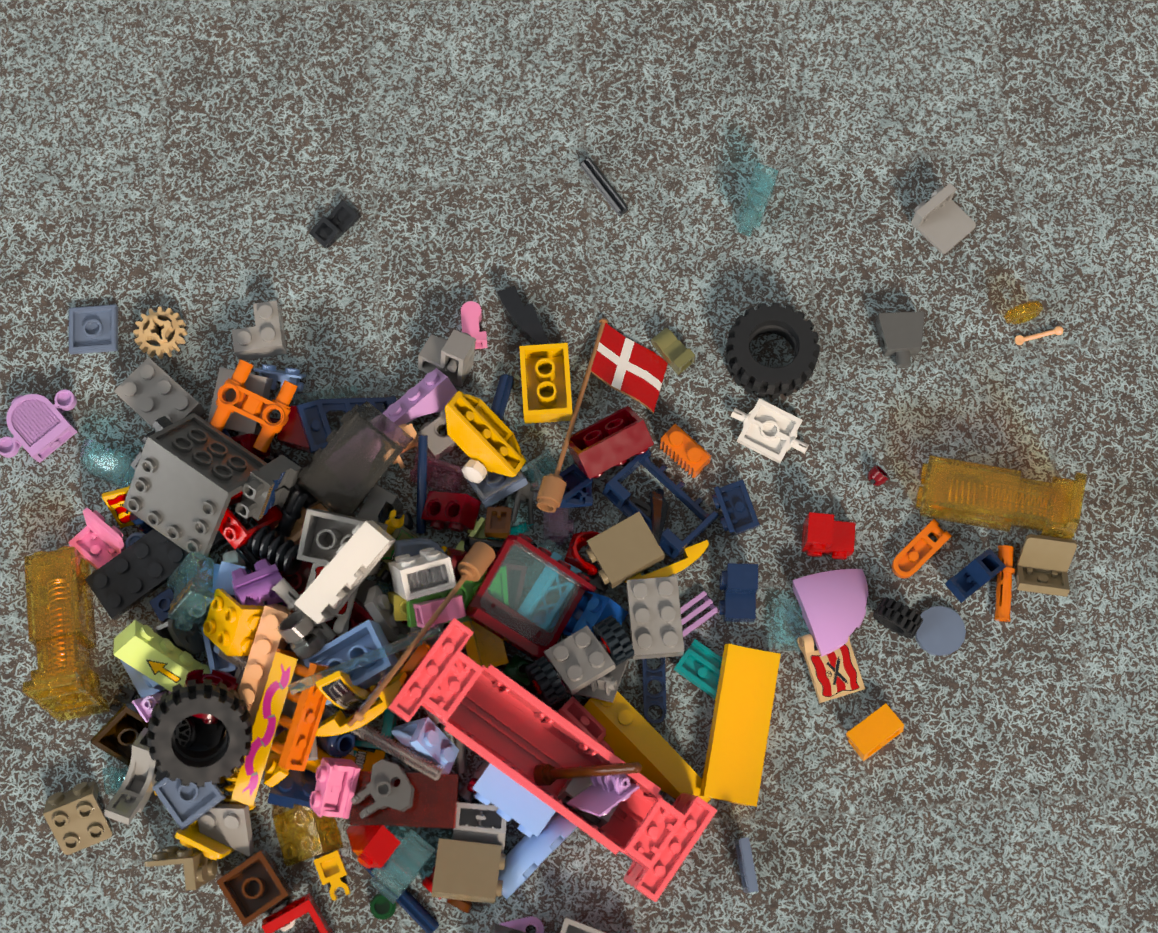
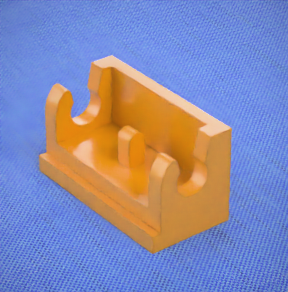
M885 703L846 733L847 741L860 758L865 761L902 733L904 724Z

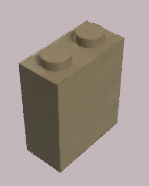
M640 512L587 540L588 549L585 550L591 562H597L601 568L598 574L603 583H609L612 589L661 562L665 557L664 552L658 545Z
M439 838L431 897L494 904L496 896L501 897L503 880H498L499 870H504L506 854H501L502 845Z

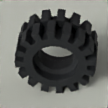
M888 597L882 598L873 614L874 619L878 620L879 624H883L885 628L896 632L899 636L903 635L905 638L910 639L914 638L923 622V618L916 614V611Z

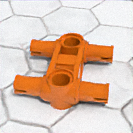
M240 359L231 379L228 378L218 390V398L216 400L218 407L209 424L222 432L231 412L234 413V411L260 423L262 429L253 447L266 453L275 433L281 432L282 427L288 422V415L291 411L289 404L298 386L284 380L275 400L271 401L246 389L245 382L254 365ZM230 389H234L236 392V398L232 402H228L226 399V393ZM274 410H278L281 413V419L277 423H273L270 420V414Z

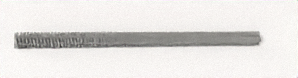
M222 650L218 652L219 657L221 656V658L227 662L229 661L232 665H237L238 668L243 671L245 670L249 656H227ZM295 682L290 683V689L301 693L300 685H294ZM325 705L323 717L326 716L328 718L338 712V707ZM368 724L351 731V733L353 732L356 736L359 735V737H362L365 741L367 740L370 744L373 743L379 749H384V752L387 751L393 757H398V760L406 762L409 766L412 765V768H415V770H420L423 774L426 773V776L429 775V778H434L436 781L441 777L444 767L440 769L441 766L437 767L438 764L434 766L435 762L431 764L432 761L429 763L430 759L426 761L427 758L423 759L424 756L420 758L421 754L417 756L418 753L415 755V751L413 753V750L409 751L410 748L406 750L407 746L403 748L404 745L401 747V744L398 745L399 742L395 743L396 740L392 742L393 738L390 740L391 737L387 739V736L384 737L385 734L381 735L382 732L378 734L379 731L376 733L377 729L373 731L374 728L368 727Z

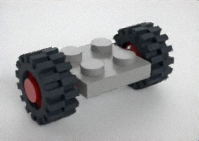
M609 616L592 627L593 633L588 626H585L544 651L545 657L543 656L525 667L526 674L533 684V688L548 707L567 697L564 685L573 695L616 669L615 665L618 666L635 655L633 646L629 642V637L626 636V632L615 618Z

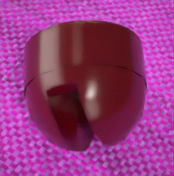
M875 464L868 472L867 478L868 481L875 480L872 485L881 486L889 479V476L881 467Z

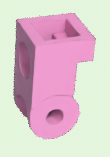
M469 301L461 307L462 332L476 338L475 349L487 348L486 331L480 332L479 329L482 319L481 307L478 303Z
M454 595L431 627L448 622L453 618L459 619L466 616L462 595ZM446 597L413 604L417 627L423 628Z

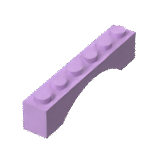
M435 368L418 384L410 388L399 400L391 404L381 415L372 420L366 428L357 435H354L339 450L335 451L325 463L337 478L351 490L369 475L378 451L387 441L386 435L394 432L393 430L397 426L407 424L420 416L441 412L457 392L456 388L445 374Z

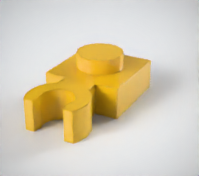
M339 850L313 860L322 885L328 883L331 885L329 894L333 901L338 899L336 890L339 887L344 889L346 895L351 893L349 885L342 881V877L348 875Z

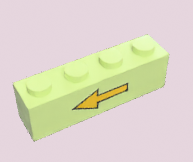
M134 620L114 638V656L170 692H173V687L179 683L184 687L187 674L193 670L204 669L203 674H211L208 665L201 664L191 654L180 650L169 639L162 638L149 626L143 625L137 620Z

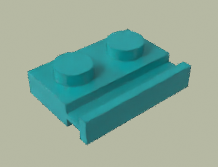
M695 639L675 666L674 671L715 699L722 657Z

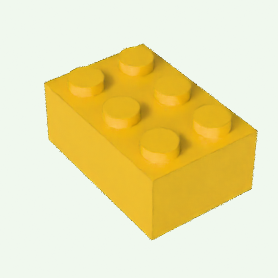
M568 343L519 346L525 424L571 421L573 412Z

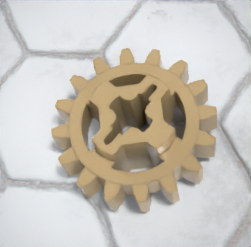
M161 306L158 307L157 312L150 308V315L141 314L143 321L135 322L139 328L133 330L134 335L137 337L135 342L140 346V350L143 353L147 352L151 358L157 354L159 359H162L164 353L172 357L171 351L174 349L179 352L178 344L186 343L182 336L188 335L184 329L186 324L183 320H180L181 316L177 312L174 313L171 308H168L166 312H164ZM158 326L162 329V330H161V332H162V334H161L162 339H161L160 336H159V328H158Z

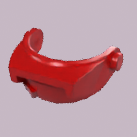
M587 531L573 534L565 562L589 575H596L598 568L584 561L578 552L583 546L587 545V540L600 533Z

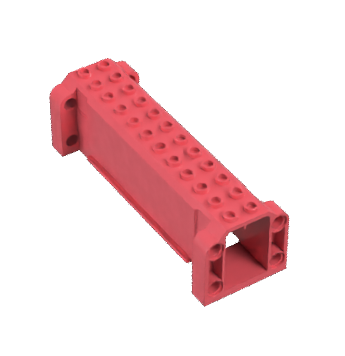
M453 618L387 708L406 722L411 720L420 706L432 713L445 726V731L611 852L617 854L620 851L632 859V864L623 880L641 894L656 902L717 810L700 797L681 793L674 803L670 805L658 794L661 788L640 773L625 775H627L630 783L639 785L640 788L633 792L627 800L621 801L618 804L610 820L598 829L597 826L581 817L562 803L561 799L556 798L567 779H556L551 785L539 786L536 784L533 776L535 767L537 765L550 764L558 769L625 762L491 664L488 668L480 666L463 654L461 649L474 632Z

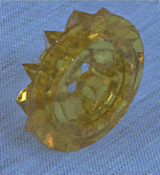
M1039 301L1021 303L1007 311L1004 316L1005 321L1014 325L1025 323L1036 318L1043 310V306Z

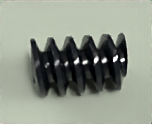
M268 525L263 526L252 535L247 544L249 552H252L261 559H267L271 565L276 564L278 570L284 571L286 575L294 574L300 568L303 561L297 559L299 544L294 546L293 540L286 541L285 535L279 536L278 531H271Z

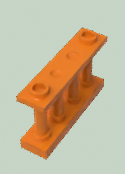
M277 648L276 652L298 659L293 651ZM312 662L308 668L296 663L294 673L304 677L305 681L301 693L289 688L286 699L297 703L293 719L281 714L278 724L288 728L289 732L285 744L275 739L272 742L270 750L281 754L278 766L290 770H305L327 698L317 688L315 682L335 673L336 668Z

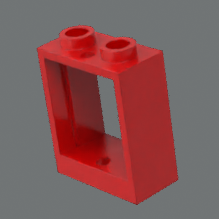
M243 491L231 497L228 507L240 502ZM275 505L268 509L267 514L263 515L260 520L253 518L258 523V526L247 531L227 508L218 530L230 545L237 549L247 544L252 535L263 526L268 525L271 531L274 530L283 514Z
M310 892L267 916L262 922V928L265 933H276V930L309 912L320 933H333Z

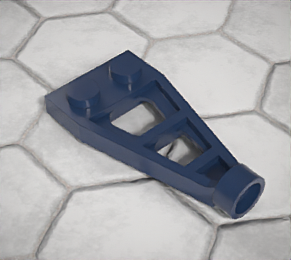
M394 395L376 398L319 399L297 405L296 410L311 454L333 448L358 434L372 420L387 410L391 404L395 403L397 399ZM368 406L372 416L362 422H356L352 408ZM329 411H343L347 415L349 424L340 431L333 432L330 429L326 413Z

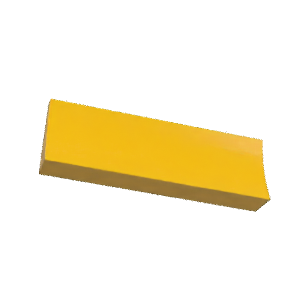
M733 644L724 645L700 796L744 806H757L780 653L756 650Z

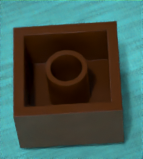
M262 850L216 881L243 926H251L294 896L268 852Z

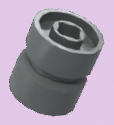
M302 610L290 614L278 627V632L287 643H291L290 648L300 660L315 655L323 648L327 641L319 627L314 626V621Z

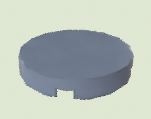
M935 606L920 614L923 622L916 632L915 638L921 649L931 655L946 656L960 648L964 642L966 630L964 621L957 612L948 607Z

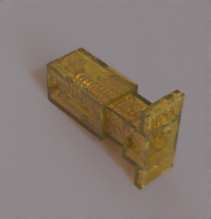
M929 456L928 463H923L920 484L924 485V487L919 486L916 508H920V516L1006 532H1010L1011 526L1041 531V536L1072 540L1080 521L1087 474L1076 472L1074 480L1053 476L1051 483L1020 478L1021 471Z
M63 546L58 548V550L50 552L38 551L33 553V555L25 556L29 642L37 648L38 669L31 670V681L23 682V693L59 722L109 712L108 701L100 694L99 675L91 668L90 649L96 648L97 643L93 591L85 581V578L91 575L90 564L75 547Z

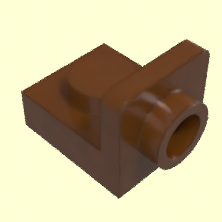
M505 506L487 507L484 531L486 538H507L511 534V525L513 524L511 523L512 508Z

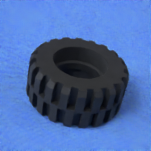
M772 302L771 306H767L766 303L758 304L756 310L750 307L745 311L744 316L739 315L735 320V325L731 327L725 348V362L728 363L727 369L729 374L735 375L734 382L738 386L745 385L744 391L751 394L752 391L758 392L757 397L765 398L766 394H770L771 399H779L780 394H784L787 397L792 395L795 389L797 391L800 390L805 382L810 379L820 353V345L817 344L819 337L817 332L812 331L814 325L811 320L805 321V314L800 310L797 313L792 311L793 306L779 307L780 303ZM762 334H777L791 344L794 350V358L790 364L781 368L765 367L758 363L751 355L749 350L751 341Z
M196 679L188 680V686L182 687L179 683L173 687L171 694L165 692L160 697V703L155 704L152 709V716L149 718L148 724L149 754L152 760H156V768L160 772L166 770V777L171 781H175L178 778L181 780V785L189 786L190 782L196 783L197 787H205V782L210 781L212 785L221 783L220 778L222 776L228 779L234 775V767H242L245 763L244 756L249 755L251 750L252 725L247 705L244 700L239 699V694L234 689L228 691L227 685L219 682L215 686L212 685V680L204 679L202 684H196ZM208 714L224 723L226 735L218 745L209 750L192 751L181 746L176 741L174 736L176 726L183 719L191 715Z

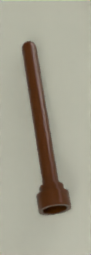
M638 762L556 769L550 764H542L535 767L533 776L537 785L547 786L555 782L556 779L639 773L642 770V766Z

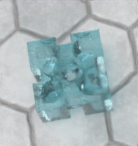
M412 829L406 836L402 833L397 839L401 843L382 868H374L371 872L374 877L370 885L393 904L425 868L436 850Z

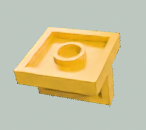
M474 621L461 622L474 632L465 644L467 655L470 659L486 668L490 664L496 667L509 663L504 641Z

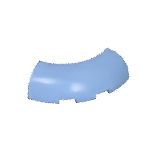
M555 812L538 837L534 834L531 838L525 835L506 855L504 870H499L498 880H503L502 895L506 900L577 826L558 812Z

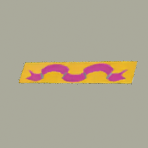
M279 652L275 653L253 725L251 750L249 755L244 756L245 763L240 768L231 799L251 807L254 805L298 660Z

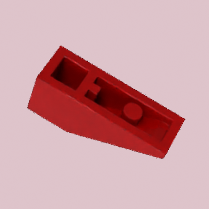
M384 825L349 826L346 829L351 849L358 856V862L368 869L382 868L401 843Z

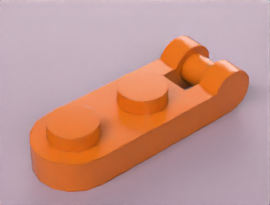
M933 519L894 558L891 565L893 573L903 579L911 577L952 535L948 531L944 532L938 526L939 523ZM930 533L938 539L936 542H933L928 537Z

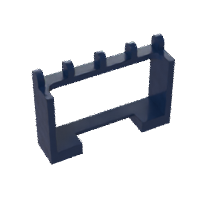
M647 450L643 454L637 455L607 482L602 494L627 517L640 512L652 532L651 519L629 500L631 493L620 484L642 465L703 522L683 541L670 529L667 528L663 531L659 546L674 561L720 515L715 511L711 514L706 513L699 506L703 500L699 497L694 502L681 490L685 483L681 481L676 485L664 474L668 467L665 464L660 468L655 466L649 459L652 452Z

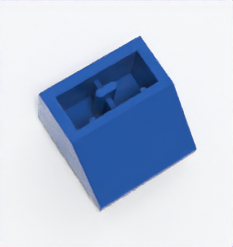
M585 591L565 626L562 635L569 637L585 626H588L593 633L592 627L609 616L615 618L622 625L628 612L611 598Z

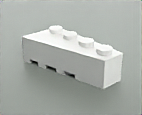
M373 520L365 521L364 523L360 522L355 527L351 539L340 546L336 552L337 555L331 562L326 564L318 577L294 603L317 624L334 619L396 541Z

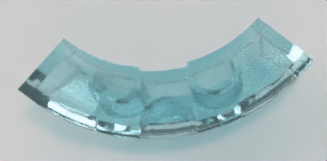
M85 438L80 450V461L84 469L91 475L120 488L131 485L135 470L131 466L134 458L117 450L105 449L104 444Z

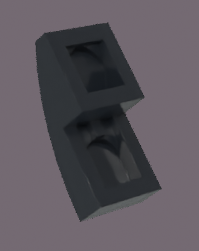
M341 200L328 217L323 215L309 234L327 249L352 227L361 215L346 201Z

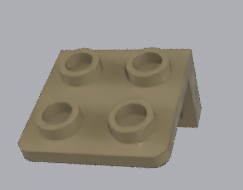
M1034 534L1027 535L1015 566L1017 590L1067 597L1070 591L1067 572L1077 548L1076 541Z
M95 780L89 783H79L72 790L65 793L57 792L46 800L43 815L65 855L85 849L112 836V828L97 801L99 787Z
M178 846L162 848L163 851L152 853V857L144 861L145 867L183 864L186 891L196 890L215 879L218 869L216 860L205 857L203 851L195 847H187V849L179 850Z

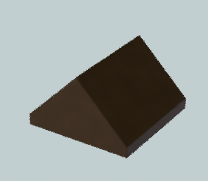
M133 703L125 704L90 742L129 766L132 744L144 727L148 729L149 722H145Z

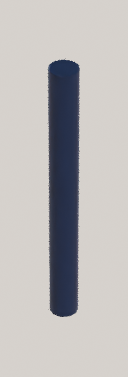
M418 435L416 533L420 534L426 533V521L422 520L421 517L427 499L428 435Z

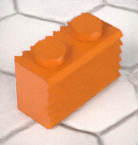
M674 424L660 439V449H663V452H667V455H670V459L674 458V462H677V465H681V468H685V471H688V475H692V478H696L710 463L711 455L677 424Z

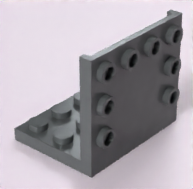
M192 413L148 436L123 507L202 562L208 557L231 497L242 491L251 471L255 469L259 471L267 463L201 417Z

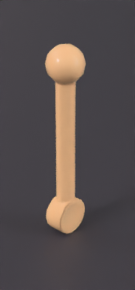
M1056 326L1053 330L1025 337L1018 335L1015 337V343L1022 345L1025 341L1052 334L1061 335L1063 328Z

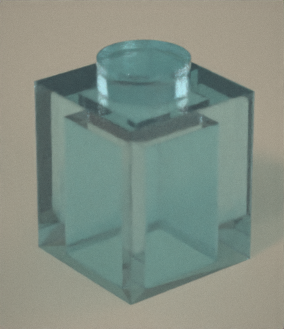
M547 450L524 465L521 470L532 487L536 488L541 484L544 476L555 473L557 462Z

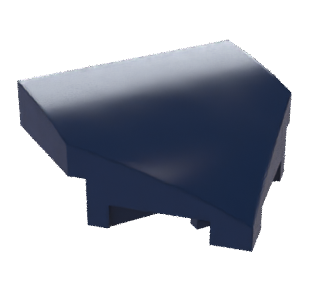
M572 464L559 474L566 482L565 492L559 508L592 506L593 478L589 479L575 464Z

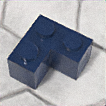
M728 563L725 571L722 570L719 577V590H724V600H719V615H724V622L753 623L756 619L758 564Z

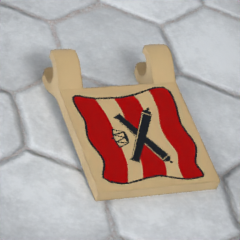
M807 634L797 638L798 646L804 654L819 703L865 689L850 638L839 649L822 657L818 650L814 651L812 635Z

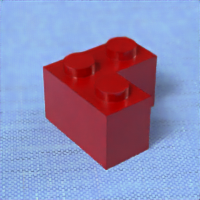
M809 512L803 522L801 552H807V556L822 557V554H830L833 559H847V556H851L854 552L856 523L834 521V514Z

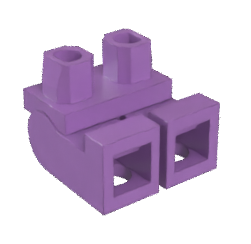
M262 559L254 564L255 572L247 575L245 569L242 568L232 571L234 595L237 602L241 605L265 607V605L283 602L282 606H288L272 590L283 579L276 564L271 565L267 559Z

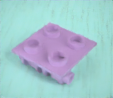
M625 774L590 777L592 785L567 802V805L601 817L608 814L621 801L627 800L640 787L630 783Z

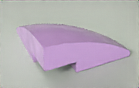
M832 570L792 580L793 592L802 609V616L821 657L832 653L847 643L856 628L859 629L866 614L868 585L863 570Z

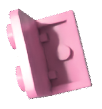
M85 508L83 514L87 526L68 543L74 551L98 570L124 551L126 545L122 539L123 534L117 527L108 526L105 523V518L98 511L94 510L92 512L89 508Z

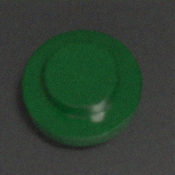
M379 893L372 898L370 911L377 919H388L396 911V901L388 893Z

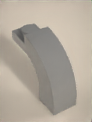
M145 727L132 744L131 761L125 779L105 809V817L127 825L131 823L137 812H142L153 792L152 787L157 783L155 778L158 769L156 768V760H152L149 754L148 729Z

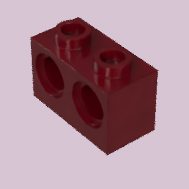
M429 491L421 519L430 523L429 527L443 531L444 527L456 532H463V529L474 530L481 501L464 493Z

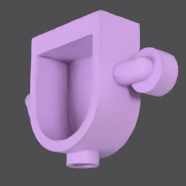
M61 390L55 395V404L38 394L19 395L14 398L6 418L7 426L14 437H3L0 439V454L6 458L14 457L18 453L19 448L23 446L32 458L39 463L78 432L62 414L76 406V396L69 390Z

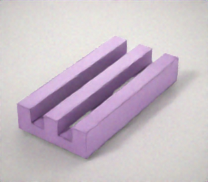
M705 591L680 608L681 614H683L702 599L705 601V603L681 619L682 626L707 607L711 609V611L683 630V638L719 612Z

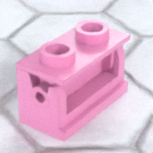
M322 757L321 765L316 770L317 782L315 790L310 795V806L319 817L323 815L349 819L352 807L351 799L354 797L360 768L351 759Z

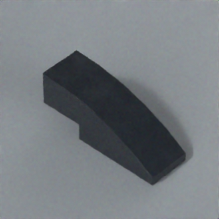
M515 285L498 291V300L506 316L520 334L533 345L549 344L533 303L523 306Z

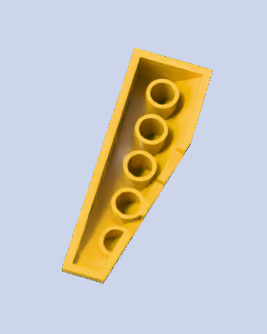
M618 691L613 703L590 698L583 706L606 729V736L603 739L614 750V755L625 763H640L642 770L639 773L661 788L660 790L675 799L681 793L698 796L707 803L712 799L700 796L701 777Z

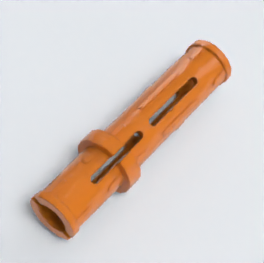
M1009 545L998 546V558L1006 567L997 574L995 621H1011L1012 575H1015V569L1013 568L1014 547Z

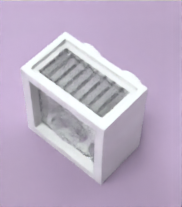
M426 548L420 550L419 555L410 557V554H404L395 557V561L388 563L395 593L408 601L454 588L456 582L449 556L434 548Z

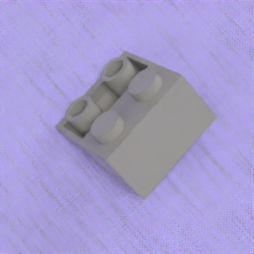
M456 802L453 840L502 845L501 854H504L507 821L496 813L498 807L495 805L486 806L485 804Z

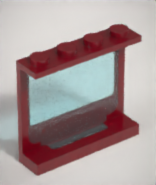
M519 533L518 536H507L467 606L465 613L467 618L536 661L543 656L545 657L544 651L556 645L584 592H595L596 587L589 583L590 578L579 572L575 574L570 570L571 566L562 560H554L551 558L552 553L542 547L536 548L531 544L532 540L529 537Z

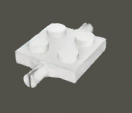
M760 398L754 409L748 414L736 407L731 414V417L743 422V429L737 442L779 464L791 447L805 454L809 444L796 439L797 431L803 421L802 419Z

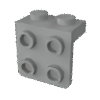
M951 183L944 188H937L927 203L922 201L914 209L915 215L911 221V224L941 254H946L976 227V223L952 200L957 189Z

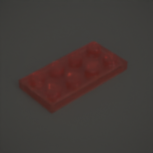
M360 771L354 796L367 788L366 785L371 781L372 771ZM405 773L415 789L413 806L402 812L387 807L384 810L379 809L362 819L359 815L360 812L376 802L373 796L370 795L359 804L353 805L352 803L350 825L456 829L459 775L441 774L439 780L435 781L434 778H429V775L426 776V773ZM400 779L395 780V787L400 785Z

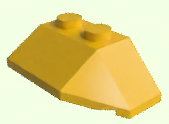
M457 391L445 406L448 436L472 460L482 463L487 471L515 477L525 464L526 459L521 454V449L514 433L480 398Z

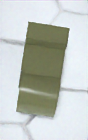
M664 328L651 339L653 347L677 375L694 363L695 354L689 348L687 349L668 328Z

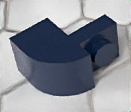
M989 547L944 584L962 603L1006 566Z

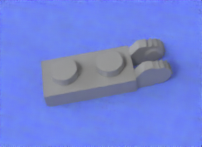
M377 585L370 587L364 605L374 621L380 624L387 640L391 642L395 649L399 652H405L409 647L410 627L402 623V621L394 620L393 608L389 603L388 597L381 592Z

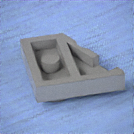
M217 804L198 819L200 833L246 856H250L255 851L248 805Z

